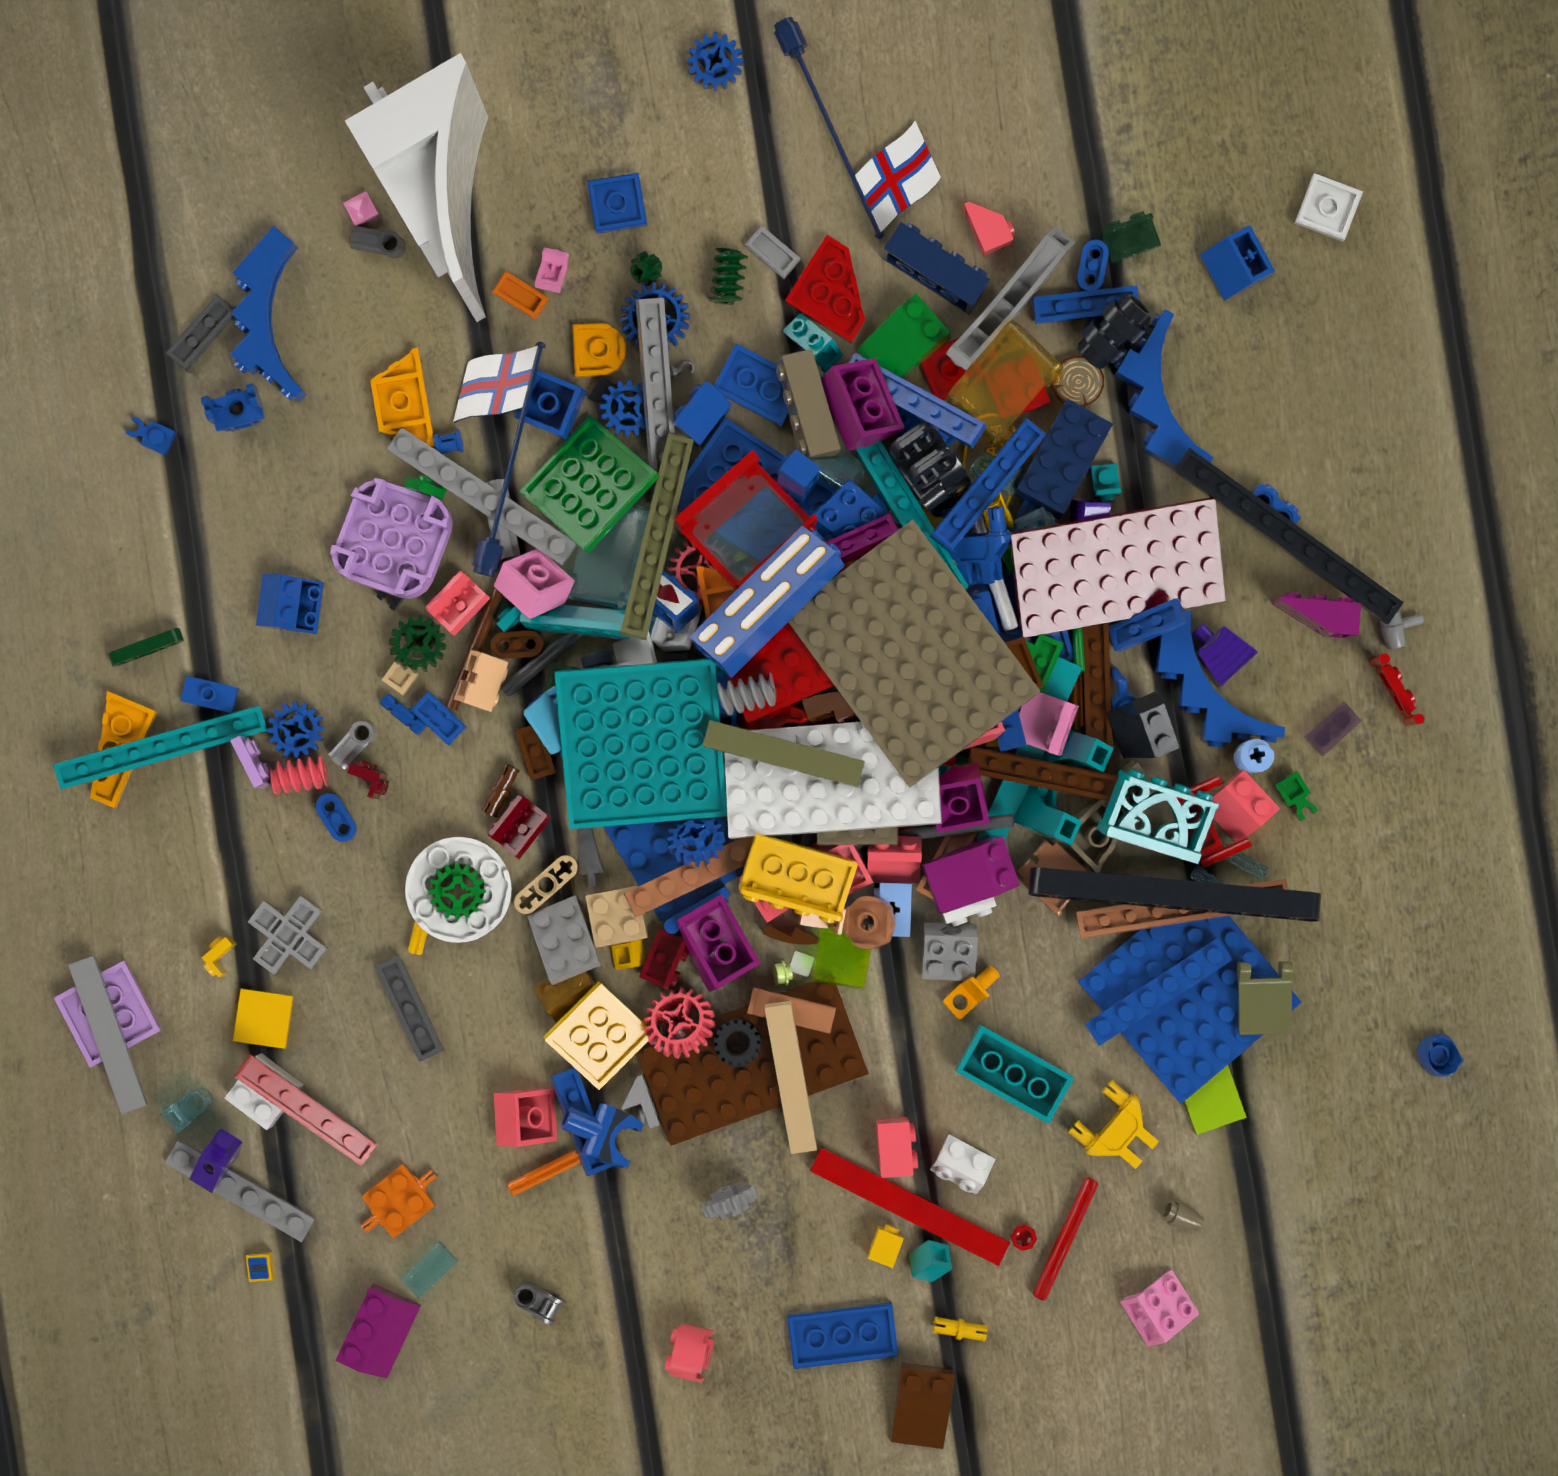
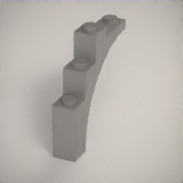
M1056 226L1048 232L995 299L947 351L946 354L952 359L953 363L967 370L978 358L980 359L1003 330L1016 318L1030 298L1042 287L1076 242Z

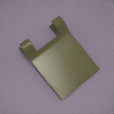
M1279 961V977L1250 978L1251 964H1248V962H1237L1239 1035L1292 1034L1293 963H1290V961Z

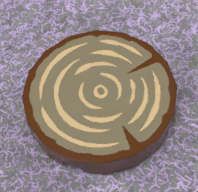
M1071 356L1064 359L1056 367L1052 376V389L1056 398L1063 404L1066 399H1069L1082 407H1087L1100 397L1104 388L1102 370L1090 364L1083 356Z

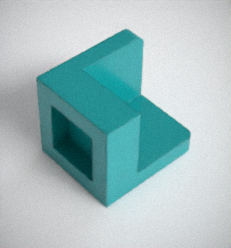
M928 1240L908 1255L912 1278L933 1282L952 1270L949 1246L946 1244Z

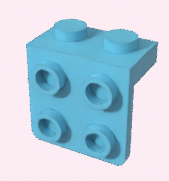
M555 685L524 710V716L551 754H555L562 749Z

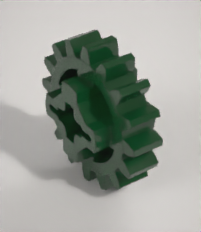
M422 615L418 616L417 621H413L412 617L408 616L407 624L399 621V630L392 629V635L396 638H389V645L394 646L390 649V655H397L395 663L403 662V670L411 666L413 667V673L417 672L418 667H422L423 671L427 672V665L430 664L435 668L437 666L436 658L443 659L444 654L441 651L446 650V644L441 641L445 640V633L438 634L440 625L431 626V618L423 622ZM403 636L407 643L401 649L400 640ZM434 639L435 649L431 652V648L428 645ZM413 641H415L416 643H420L422 641V647H419L418 645L413 647Z

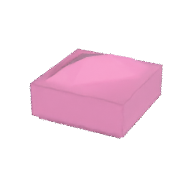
M367 191L343 203L355 226L359 227L379 216Z

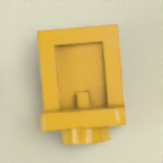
M219 936L209 945L211 950L202 957L206 962L203 964L204 968L213 977L215 975L223 977L227 974L218 960L237 945L231 936H227L224 939Z

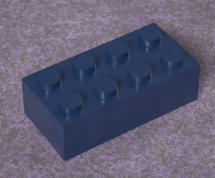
M900 222L883 249L882 259L970 315L988 286L990 279L986 277L987 273L977 266L972 268L965 264V259L958 253L952 251L950 254L942 249L943 245L938 240L932 237L929 239L925 238L920 234V229L913 224L907 223L905 225Z
M1066 399L1016 489L1014 496L1028 501L1034 507L1044 510L1047 514L1060 520L1113 423Z

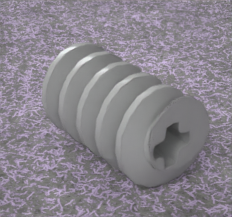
M771 672L767 681L762 674H759L758 683H755L752 676H749L748 685H745L741 678L738 679L737 687H734L731 680L727 683V689H724L721 683L717 684L721 706L728 715L733 714L734 706L739 713L744 712L745 705L749 711H753L755 702L760 709L765 707V701L771 707L775 705L776 689Z

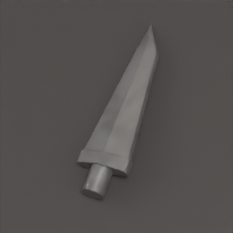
M592 828L577 829L578 875H586L588 888L598 887L597 873L604 872V868L601 863Z

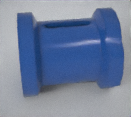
M460 429L455 430V433L440 436L438 433L434 434L435 448L441 454L454 451L464 452Z

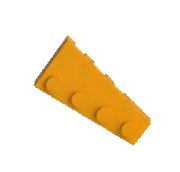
M107 691V703L105 713H103V727L98 750L102 751L147 738L157 711ZM133 769L92 781L90 798L112 808H117Z

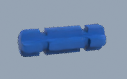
M391 694L385 695L380 702L381 706L386 710H390V713L405 726H410V730L415 734H421L427 725L419 718L416 719V715L402 703H397V699Z

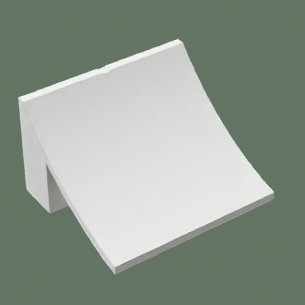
M461 53L389 95L386 94L383 87L377 89L374 82L364 86L373 104L348 118L345 122L439 278L446 273L449 274L476 322L486 316L479 298L474 273L470 214L474 171L481 139L489 117L467 63Z

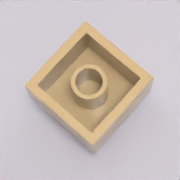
M639 885L585 896L595 948L649 937L645 915L642 914L635 918L624 896V893L639 887Z

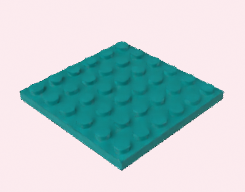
M709 659L555 671L569 829L727 816L723 752L703 747L709 721L720 723L716 666Z

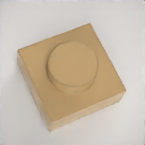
M394 662L382 678V681L404 696L419 674L413 673V670L409 667L403 670V662L398 664Z

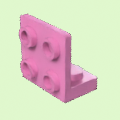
M1039 693L1024 704L1020 711L1026 743L1061 756L1079 706Z
M1172 1270L1164 1273L1141 1293L1127 1296L1120 1301L1148 1347L1166 1343L1199 1315L1198 1310Z

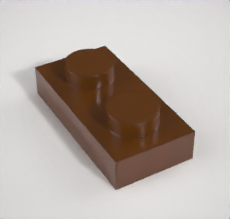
M532 726L515 730L530 780L556 773L551 753L543 745Z

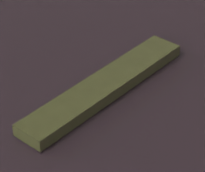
M711 720L709 721L703 743L705 748L857 788L865 764L863 760Z

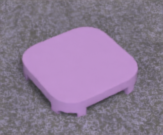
M374 478V480L364 483L359 488L355 487L351 494L353 500L336 545H332L330 551L338 573L352 582L399 598L411 599L422 595L428 590L434 580L450 538L453 526L451 512L439 499L432 495L430 497L388 483L384 479Z

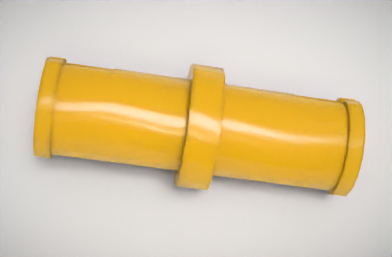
M938 1316L934 1317L933 1324L943 1325L944 1327L932 1326L933 1334L955 1336L957 1340L962 1338L982 1342L986 1340V1334L976 1333V1331L987 1332L988 1326L985 1324L965 1322L962 1318L951 1320Z

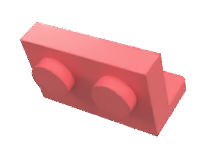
M459 571L437 595L432 597L425 609L455 636L486 604L490 597L465 573Z

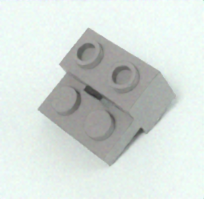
M924 922L922 979L964 981L971 976L975 978L978 948L977 924H960L953 927L952 923Z

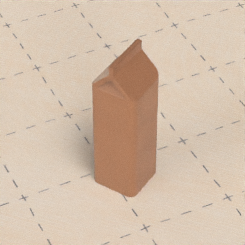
M753 987L748 1014L766 1018L765 1004L791 1001L796 1026L830 1034L836 1007Z

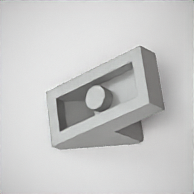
M641 1073L636 1077L621 1110L641 1104L642 1108L638 1109L642 1123H648L649 1128L660 1125L661 1122L644 1074Z

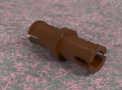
M507 763L504 764L496 783H493L491 786L492 791L482 808L483 812L497 817L505 798L511 794L509 790L517 774L520 772L519 769Z

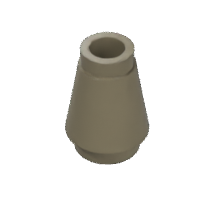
M1169 1200L1162 1214L1163 1220L1167 1221L1168 1225L1199 1231L1204 1222L1203 1216L1179 1200Z

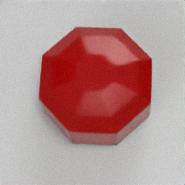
M1027 1224L1016 1225L1010 1234L1013 1246L1021 1251L1032 1249L1037 1241L1034 1228Z

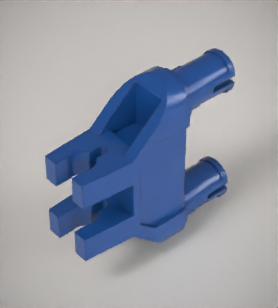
M1003 506L987 509L990 532L966 533L953 551L949 553L957 563L958 569L967 584L980 580V569L983 584H993L995 580L1003 579L1001 557L1011 542V532L1006 529ZM952 508L941 510L943 519Z

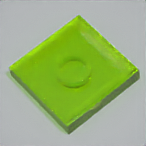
M821 928L812 980L864 990L871 949L856 947L844 932L838 935L830 929Z

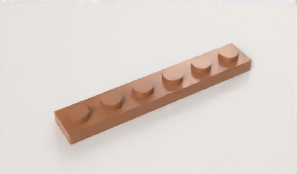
M754 837L740 838L723 846V851H717V859L709 858V864L700 861L699 867H696L695 863L691 862L689 866L683 865L624 893L634 917L636 918L745 866Z

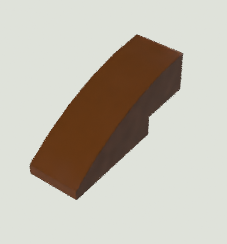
M840 692L820 694L802 700L808 720L813 724L832 717H836L839 723H848L859 719Z

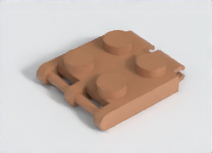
M1046 840L1033 852V855L1039 861L1035 863L1031 858H1028L1017 870L1023 877L1020 882L1028 889L1030 868L1033 867L1088 872L1056 842L1051 845ZM1038 897L1059 917L1062 914L1061 910L1071 901L1064 899L1056 907L1055 905L1061 899Z

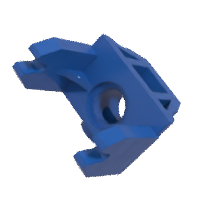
M253 383L247 384L245 391L241 392V389H233L225 393L226 396L212 399L209 396L201 397V403L205 408V416L209 422L215 425L217 432H233L255 426L265 418L258 388ZM236 403H243L244 409L242 413L233 415V406Z

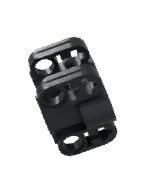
M929 422L918 424L895 440L890 446L889 451L893 457V462L934 517H942L941 510L953 508L972 485L971 479L953 450L951 451L947 447L938 430ZM930 432L925 438L920 439L924 433ZM966 485L962 491L957 492L960 487Z

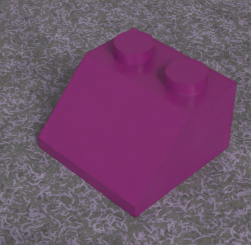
M978 763L952 767L939 777L942 824H935L937 833L990 823Z

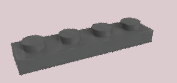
M398 955L375 966L418 1061L421 1062L444 1051L401 956Z

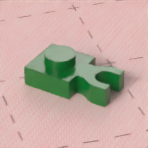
M1298 771L1274 784L1285 805L1290 807L1294 804L1295 814L1299 821L1306 819L1302 814L1304 807H1308L1312 814L1318 811L1316 806L1306 799V796L1310 795L1311 792Z

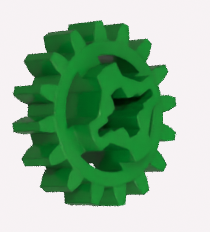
M455 862L454 869H451L446 864L444 865V873L436 871L439 877L437 880L430 879V882L435 885L434 889L428 890V893L435 896L430 900V903H438L439 906L435 911L439 913L445 910L444 917L447 919L451 913L454 914L455 920H459L462 913L466 918H469V910L472 909L478 912L479 910L475 906L476 903H484V900L479 897L480 894L486 893L485 889L479 887L484 882V879L475 878L478 874L477 870L471 873L468 872L470 866L468 864L463 869H460L458 862ZM452 874V881L447 886L440 887L442 881ZM462 874L469 877L474 886H467L462 881ZM455 884H459L461 889L469 890V892L459 894L457 899H455L454 894L444 891L454 889ZM440 896H447L452 901V908L447 907L441 901ZM468 896H474L470 904L462 908V902Z

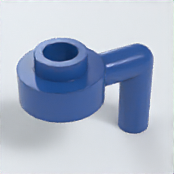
M1116 666L1110 667V676L1117 684L1118 691L1111 700V710L1136 700V698L1128 691L1127 680Z

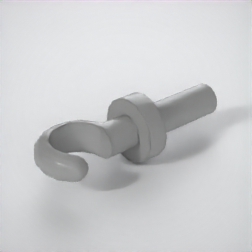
M683 361L680 363L679 368L671 366L670 377L673 379L678 378V375L683 373L682 366L684 365L691 366L692 371L690 374H693L695 370L693 363Z

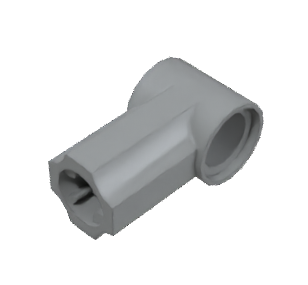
M369 721L354 723L350 731L328 755L337 765L346 770L350 763H353L361 752L376 739L377 729L375 725ZM362 725L369 729V736L366 740L360 739L357 734L359 727Z

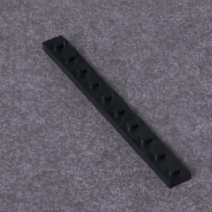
M1191 448L1187 449L1174 467L1173 471L1210 498L1215 499L1222 507L1347 597L1354 598V602L1361 603V607L1385 624L1391 622L1404 602Z

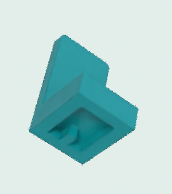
M799 314L783 330L785 335L803 350L812 349L816 365L823 372L828 371L843 356L833 338L803 314Z

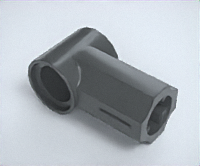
M355 226L351 235V249L386 255L392 259L401 257L406 250L404 240L394 231H380ZM391 239H397L395 249L387 250V242Z

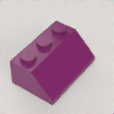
M876 358L832 366L820 378L827 403L847 451L869 447L905 429Z
M373 1283L367 1291L335 1361L361 1373L388 1378L421 1305Z

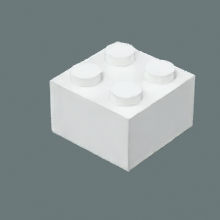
M261 1053L255 1057L299 1089L303 1087L304 1084ZM239 1080L225 1097L227 1101L266 1130L273 1127L283 1113L282 1110Z

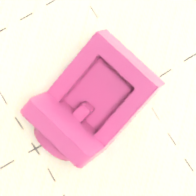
M543 248L542 261L536 276L535 287L560 293L568 270L569 254L558 249Z

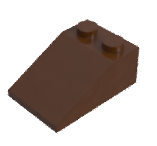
M901 1362L891 1442L939 1449L944 1448L955 1379L953 1369Z

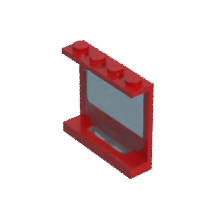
M753 450L682 511L674 521V526L735 590L755 573L801 526H804L810 532L817 529L815 526L818 517L815 514L809 517L759 465L760 457Z

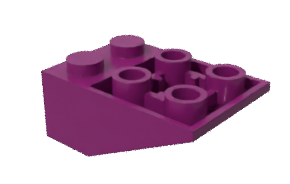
M1285 593V595H1280V598L1273 600L1272 605L1323 637L1349 639L1359 635L1361 603H1354V598L1338 597V599L1328 601V596L1311 595V597L1305 599L1301 598L1300 593Z

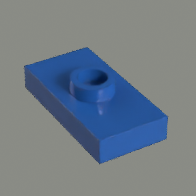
M186 676L181 702L234 713L239 688Z
M427 691L410 709L448 746L467 728L430 691Z

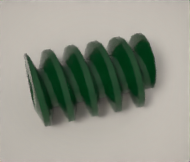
M716 248L715 250L721 254L714 257L715 262L719 263V265H715L713 271L719 275L712 277L711 281L717 285L712 286L710 291L717 296L710 297L709 301L716 304L733 305L736 301L743 299L736 295V291L744 290V287L738 285L737 281L745 280V276L739 274L738 271L747 268V266L740 263V260L748 259V256L738 250Z

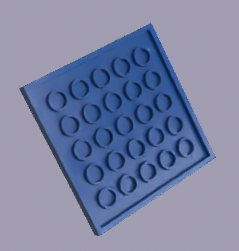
M1230 916L1139 930L1078 981L1098 1007L1104 1011L1216 938L1220 939L1233 959L1232 961L1120 1032L1180 1104L1264 1035H1239L1237 962L1250 963V978L1279 977V974ZM1292 991L1293 1011L1302 1001Z

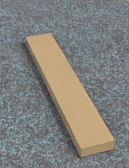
M792 1002L765 1004V1014L790 1152L795 1154L817 1151Z

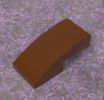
M767 924L763 932L764 935L791 944L810 945L817 944L819 941L818 937L798 927H795L792 935H789Z

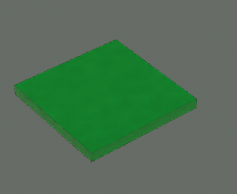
M590 415L519 492L588 554L660 476Z

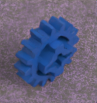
M717 32L713 33V38L711 39L704 34V41L702 43L697 39L694 41L696 49L689 48V54L692 56L687 58V65L692 66L688 69L689 75L696 74L694 82L697 84L703 81V89L705 90L709 85L713 86L714 91H717L718 85H722L725 90L727 89L728 81L733 84L736 83L734 74H742V70L737 67L742 66L744 63L742 58H737L742 54L741 48L734 49L736 46L735 40L727 42V34H724L721 39L718 38ZM715 46L714 48H711V49H709V50H706V48H708V47ZM726 50L731 54L733 63L725 57ZM719 55L720 63H716L711 70V61H714ZM698 61L706 68L704 74L698 67ZM723 73L725 74V75L722 76V77L715 78L716 76H718V75H720V74H723Z
M631 380L627 381L626 386H623L621 381H618L616 383V390L612 386L608 387L607 390L610 396L602 395L601 399L606 404L599 406L600 410L605 411V414L600 418L601 420L607 419L609 421L606 425L607 429L612 426L615 427L614 435L623 431L624 438H627L630 431H632L636 437L639 435V428L646 431L645 413L642 417V414L639 412L640 404L644 403L643 391L640 389L642 383L639 382L634 387ZM621 392H633L636 395L634 397H626ZM612 400L616 405V413L613 416L611 414ZM622 403L625 405L632 404L631 412L633 414L630 412L623 413L624 405ZM622 420L631 421L634 425L625 426L620 424Z
M293 701L291 708L287 703L282 704V712L277 709L274 710L277 717L276 719L269 718L268 721L273 724V728L267 729V732L274 735V737L269 739V742L278 743L275 748L276 751L285 749L284 756L289 757L294 752V757L300 758L301 752L309 756L310 748L319 749L316 741H324V738L319 733L325 731L326 727L319 726L323 717H315L317 713L316 708L308 710L309 704L305 702L300 708L298 701ZM297 712L294 718L288 721L283 720L288 714ZM308 717L313 724V730H310L308 727ZM286 725H298V727L307 734L296 733L294 736V731L286 727ZM280 729H282L285 733V742L282 740L280 736ZM305 738L309 739V742H307L305 745L301 747H296V745L298 746L299 741Z
M715 817L710 820L708 818L684 820L682 823L675 821L676 829H669L670 837L667 838L670 854L671 856L675 855L677 862L684 860L685 866H689L691 862H694L695 866L699 867L700 861L709 864L710 857L717 859V851L724 850L723 842H726L722 825L717 823Z

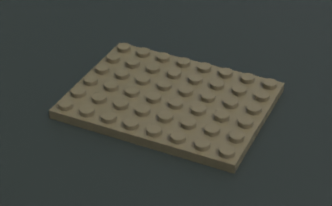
M911 520L831 579L789 621L791 627L909 788L1041 693L914 520Z

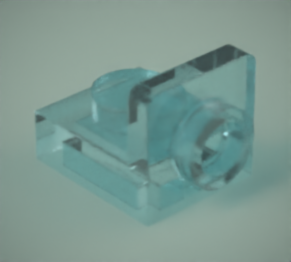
M1044 507L1013 521L1016 531L1038 528L1039 521L1044 526L1056 525L1050 510L1046 512Z

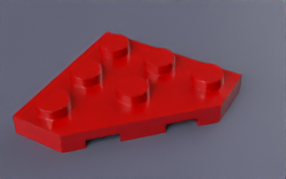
M826 235L785 299V303L847 342L852 343L865 323V316L848 247Z

